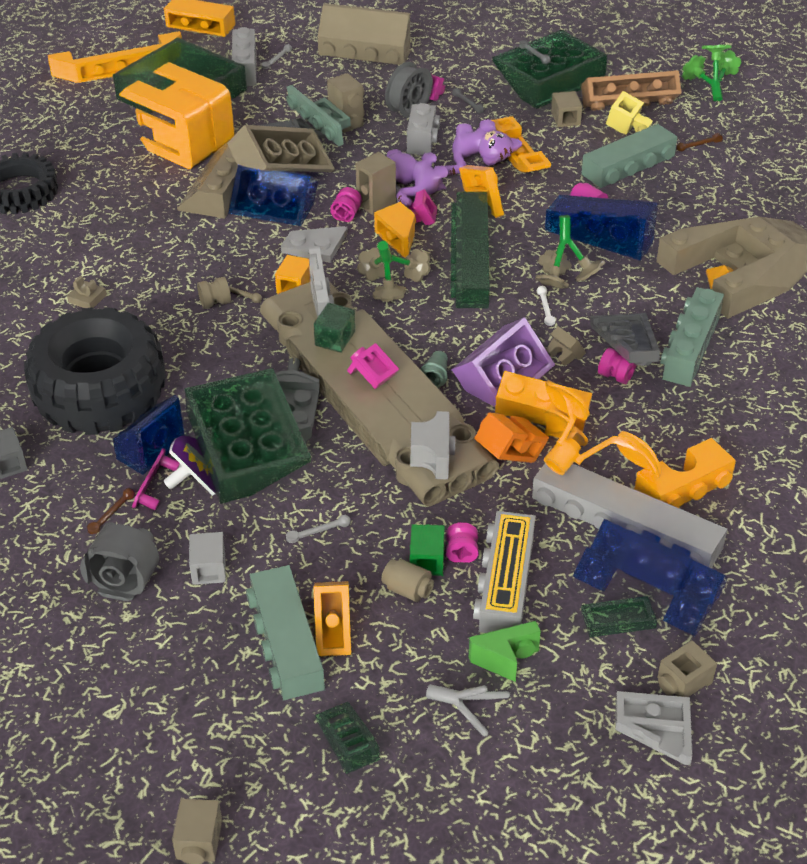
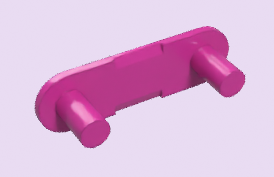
M163 448L134 499L132 508L136 509L138 504L156 510L160 500L144 494L160 465L175 471L179 468L180 464L177 460L165 456L166 449Z

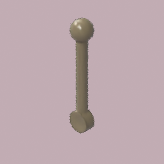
M229 286L230 292L250 298L254 303H260L262 300V296L259 293L252 294Z

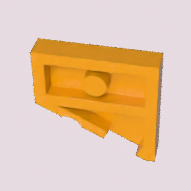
M473 165L460 167L459 171L464 191L480 205L488 204L491 207V214L495 218L504 215L497 185L498 177L494 172V168Z

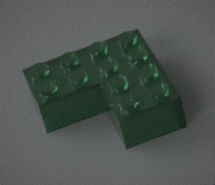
M181 38L172 40L113 74L116 99L149 114L154 112V110L118 94L138 80L160 90L171 86L175 81L154 73L156 69L168 62L224 85L230 92L232 99L247 90L245 65Z

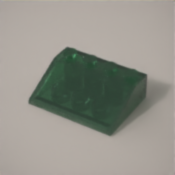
M562 29L528 43L529 46L541 54L550 57L548 64H543L539 57L520 47L492 57V62L520 99L536 109L552 103V93L577 92L582 90L581 85L587 78L606 76L607 54Z
M273 368L185 388L186 413L220 504L252 496L311 462L310 453Z

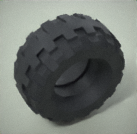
M92 307L81 309L82 311L75 313L68 312L59 316L58 320L47 323L40 329V334H36L31 340L29 349L26 352L27 360L24 361L25 378L34 406L38 407L39 413L54 426L58 424L63 430L71 433L83 431L85 435H98V432L110 430L111 433L122 430V426L129 423L135 424L143 419V414L146 411H152L161 395L162 388L165 387L166 375L161 344L158 342L157 335L145 321H139L136 315L127 311L122 313L115 308L104 307V309H94Z

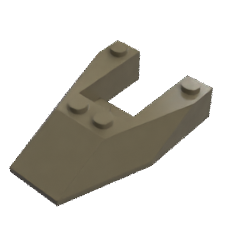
M759 216L683 228L660 237L656 262L673 276L713 258L723 265L732 268V272L714 279L712 286L713 291L724 294L721 314L728 319L789 291L807 273V231L794 221Z

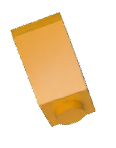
M401 202L374 212L375 233L404 258L409 256L415 235L416 217L413 211Z
M349 582L314 583L315 636L318 655H351Z

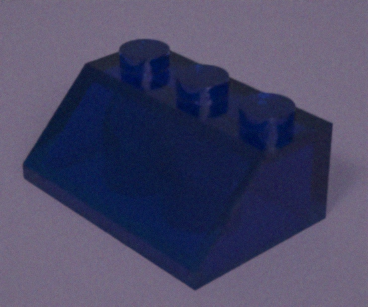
M238 165L228 214L302 226L314 205L318 181L310 175L286 171H264Z

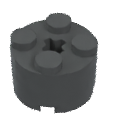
M112 522L106 523L81 561L80 571L84 581L88 585L90 582L95 584L99 588L97 593L103 597L122 601L133 600L135 595H140L143 592L159 562V553L153 542L154 537L152 533L144 528L136 529L128 525Z

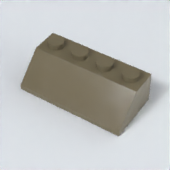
M328 3L323 4L318 30V55L397 65L406 62L410 54V13Z
M244 125L227 143L234 160L241 166L264 171L333 172L335 170L314 129Z
M226 143L213 154L177 207V210L225 219L256 169L238 165Z

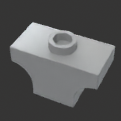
M437 411L436 416L430 421L411 422L410 467H424L434 473L435 479H448L449 455H455V436H449V412Z

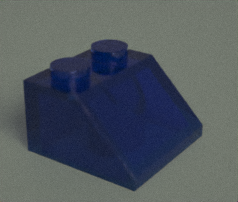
M173 395L158 403L113 438L116 459L144 475L152 468L163 448L166 449L165 456L169 454L173 441L180 436H185L179 397Z

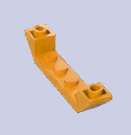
M178 31L158 35L159 44L75 60H73L70 51L47 55L51 75L80 83L159 68L168 62L171 63L183 52L181 33Z

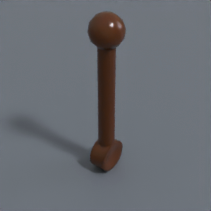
M716 133L711 138L686 144L680 142L676 148L678 151H685L686 148L711 142H721L723 137L720 133Z
M132 488L124 489L123 496L97 522H91L87 525L89 534H97L100 531V527L127 500L134 498L135 492Z

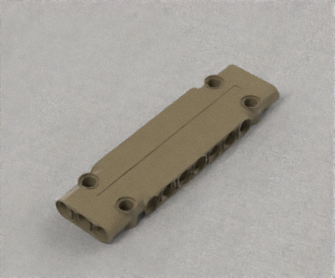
M329 281L330 294L328 295H333L335 311L330 312V324L319 325L310 282L271 296L262 303L260 307L261 315L273 329L278 331L280 343L287 347L288 353L294 359V362L295 358H298L301 361L300 369L305 374L319 379L321 394L383 466L391 464L396 469L397 481L408 486L425 506H433L490 480L497 473L499 463L474 439L476 436L474 427L464 422L459 410L365 310L357 311L352 306V298L349 294L339 292ZM375 343L399 368L396 375L376 389L372 387L358 370L352 375L347 371L352 363L351 356L361 347L368 349ZM437 411L449 412V436H455V455H449L448 479H435L434 473L424 467H410L411 422L430 421L436 416Z

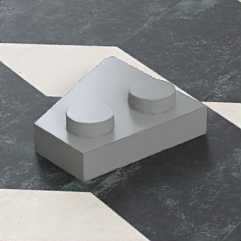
M348 227L290 231L281 245V253L309 258L308 247L320 246L322 261L331 263L348 234Z
M320 246L308 247L310 287L319 325L330 324V312L335 311L333 295H328L330 294L328 277L325 278Z
M617 691L615 699V730L684 765H691L690 697Z

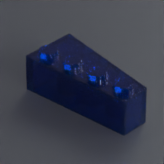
M559 195L546 210L545 231L560 235L559 217L569 215L571 239L641 261L653 244L659 202Z

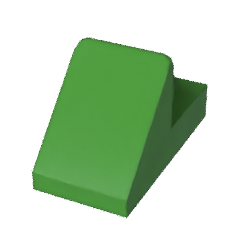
M532 621L469 637L468 657L470 662L507 679L516 681V657L520 659L527 658L534 652L539 651L541 631L537 622Z

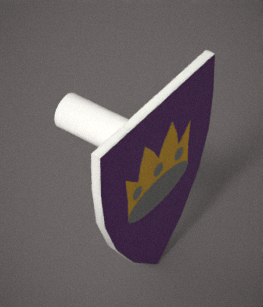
M191 436L176 438L171 444L169 453L180 464L177 470L164 479L165 485L169 489H173L189 475H192L213 496L216 493L217 477L214 465L202 441Z

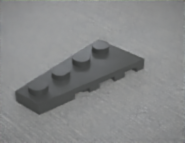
M646 313L590 316L592 329L629 363L647 366L652 364V362H660V350Z

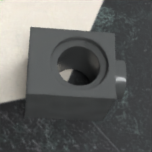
M10 427L0 430V479L27 471L24 454L14 428Z

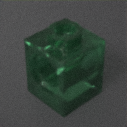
M327 303L314 322L315 346L342 353L355 333V309Z

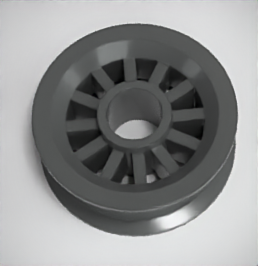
M404 62L399 65L392 73L386 87L385 101L387 107L393 112L400 111L404 117L410 118L412 104H427L433 85L431 72L424 67L417 68L412 62Z

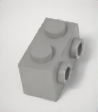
M426 103L412 104L407 127V154L423 155L424 153L432 152L433 143H437L438 130L440 128V115H436V106Z

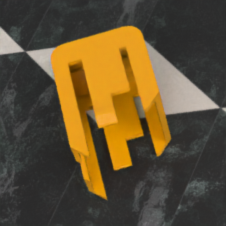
M168 62L156 69L154 73L175 81L171 86L160 90L138 80L124 88L118 95L175 119L174 125L140 109H135L138 124L152 128L154 141L145 137L140 138L147 150L187 169H191L208 158L211 153L219 150L235 135L231 95L224 85Z

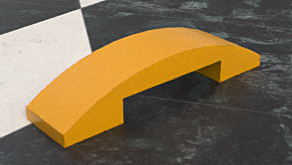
M513 116L491 120L494 121L496 130L507 134L510 138L521 140L522 146L508 157L511 164L517 170L531 172L551 167V162L542 151L534 152L522 137V127Z

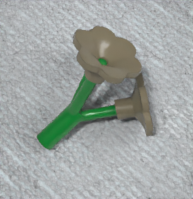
M569 215L559 217L560 242L558 248L554 251H545L544 255H541L538 259V263L543 266V271L548 274L535 276V280L540 281L543 285L560 289L569 288V283L559 278V275L565 274L566 270H569L572 266L571 262L567 260V256L563 253L566 244L570 246L579 260L577 262L582 267V270L575 278L577 282L588 279L605 264L604 259L591 262L586 255H582L571 239Z
M386 241L379 242L377 248L362 251L358 256L360 263L357 265V271L360 274L365 275L368 281L383 278V286L376 287L373 293L374 299H381L383 302L404 298V293H406V287L394 284V278L391 277L390 263L392 261L404 264L405 277L412 279L414 282H421L423 276L428 275L431 269L429 265L430 255L427 252L414 249L411 255L404 259L392 255Z

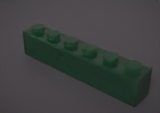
M457 192L456 202H451V281L456 282H451L450 298H456V308H489L487 192Z

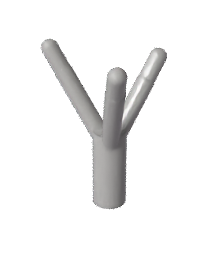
M430 684L426 691V697L454 704L482 736H487L488 730L465 706L463 700L509 698L510 693L508 691L487 692L488 689L484 685L458 691Z

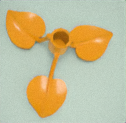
M550 380L546 381V390L553 404L559 410L568 413L567 417L553 409H548L545 412V434L559 438L556 445L544 458V462L551 470L559 475H564L574 462L580 465L584 459L610 444H617L620 452L628 460L653 472L657 479L660 477L661 468L654 451L643 440L625 431H621L618 436H612L580 455V446H586L588 439L582 431L574 426L576 417L586 420L590 415L589 409L585 402L571 390L557 385Z

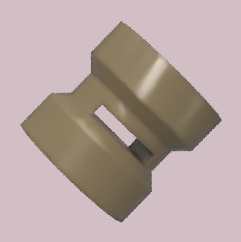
M225 276L216 278L211 284L207 281L197 283L198 295L203 309L213 307L214 302L222 305L231 303L230 290Z

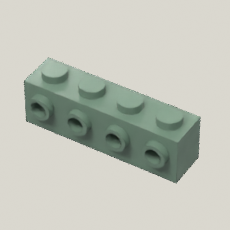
M697 287L693 297H687L683 311L685 314L680 313L676 324L677 331L672 330L668 346L670 348L665 347L661 356L660 364L665 365L662 380L691 387L720 319L724 298L723 293Z

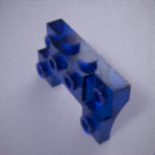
M604 519L591 547H586L572 577L604 592L618 569L674 596L663 621L696 636L710 609L719 598L728 577L690 558L692 552L673 543L670 549L659 543L661 537L643 529L640 535Z

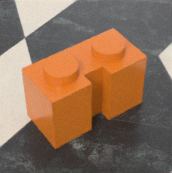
M489 412L482 420L480 429L474 439L497 459L533 463L537 460L549 437L524 417L510 416V418H507L504 414Z

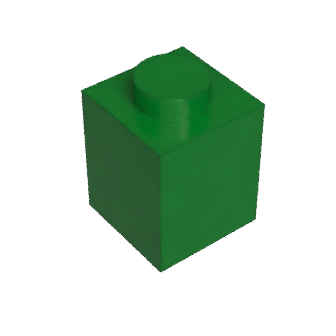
M412 524L410 563L430 571L432 575L443 576L445 525Z

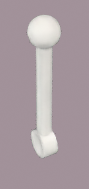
M539 286L537 294L541 296L546 316L544 323L552 326L555 324V317L551 316L546 298L547 288Z

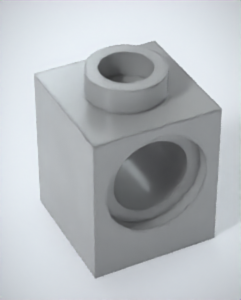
M223 532L189 534V567L192 585L226 582V554Z

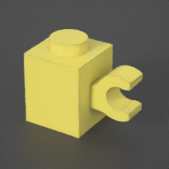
M623 91L612 105L606 125L627 135L632 127H634L636 132L650 127L653 121L648 117L640 115L644 102Z

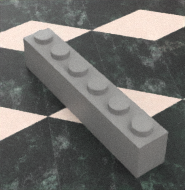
M545 463L533 480L532 498L543 506H551L565 512L571 518L581 519L594 525L601 531L611 532L624 538L628 543L638 544L654 551L660 557H668L682 563L690 570H698L708 574L723 550L727 528L575 464H572L564 475H559Z

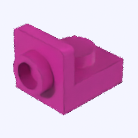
M376 343L368 349L364 347L358 349L351 356L352 363L347 369L350 375L358 370L374 389L396 375L399 370Z

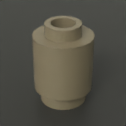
M391 559L382 573V583L387 585L388 590L414 602H419L421 598L426 599L431 594L434 586L430 571L403 559L398 561Z

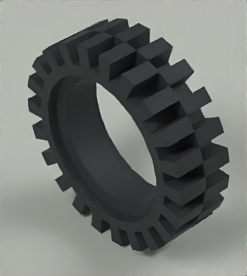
M24 152L22 157H18V153H12L11 158H8L7 155L1 156L0 182L18 176L35 177L38 181L31 186L18 190L0 189V213L6 214L10 210L11 214H17L19 209H22V213H27V208L31 207L33 210L39 209L38 204L45 206L48 204L47 200L52 201L54 199V195L58 192V183L54 165H52L50 160L47 161L44 156L39 158L38 154L34 153L29 157V154Z

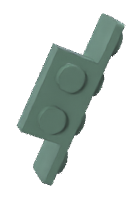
M287 86L288 96L286 100L289 107L298 112L304 120L306 119L316 130L321 131L328 140L333 141L338 146L343 145L342 130L351 126L350 117L325 97L312 102L294 86Z

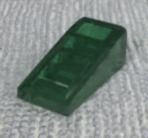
M348 701L315 715L316 721L346 774L380 760L379 745ZM344 713L347 716L331 724L328 721ZM350 723H351V725H352V726H350V727H348V728H346V729H343V730H341V731H339V732H336V731H335V729H338V728H340V727H342V726H345V725H347V724H350ZM351 734H357L356 736L351 737L347 740H341L342 738L349 736ZM359 742L362 743V745L357 746L353 749H347L348 747L355 745Z

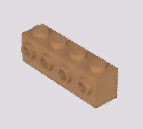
M679 70L587 78L581 85L583 106L591 107V110L605 109V106L613 105L623 91L644 102L643 106H648L650 102L659 101V105L671 104L681 94Z

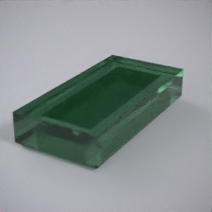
M648 596L583 604L581 606V613L589 637L655 629L657 626V620Z

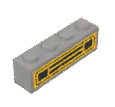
M497 511L495 524H488L486 543H491V548H484L482 567L487 568V572L480 573L478 593H483L482 599H475L473 619L479 620V632L488 633L522 624L536 515Z

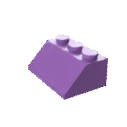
M523 317L503 326L451 370L466 392L495 407L496 395L504 371L540 379L555 366V363L526 318Z

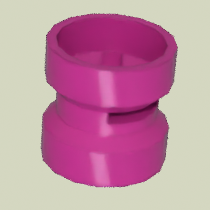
M345 187L341 189L330 207L332 216L336 220L352 221L362 204L361 194L354 188Z
M609 347L601 357L598 374L607 378L613 376L616 378V381L626 385L632 378L636 365L629 363L615 349Z

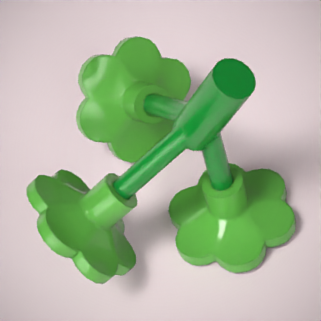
M731 45L702 46V49L712 52L711 60H714L713 79L709 78L703 70L705 58L694 55L683 66L682 78L684 80H691L696 77L699 79L703 78L711 85L713 101H722L720 82L724 74H737L742 63L741 59L736 57L733 51L722 52L725 49L731 48Z

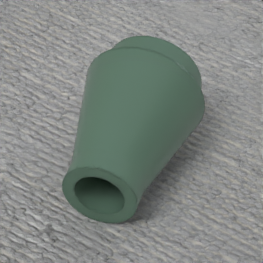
M435 351L420 368L437 388L443 386L447 381L448 356L442 351Z

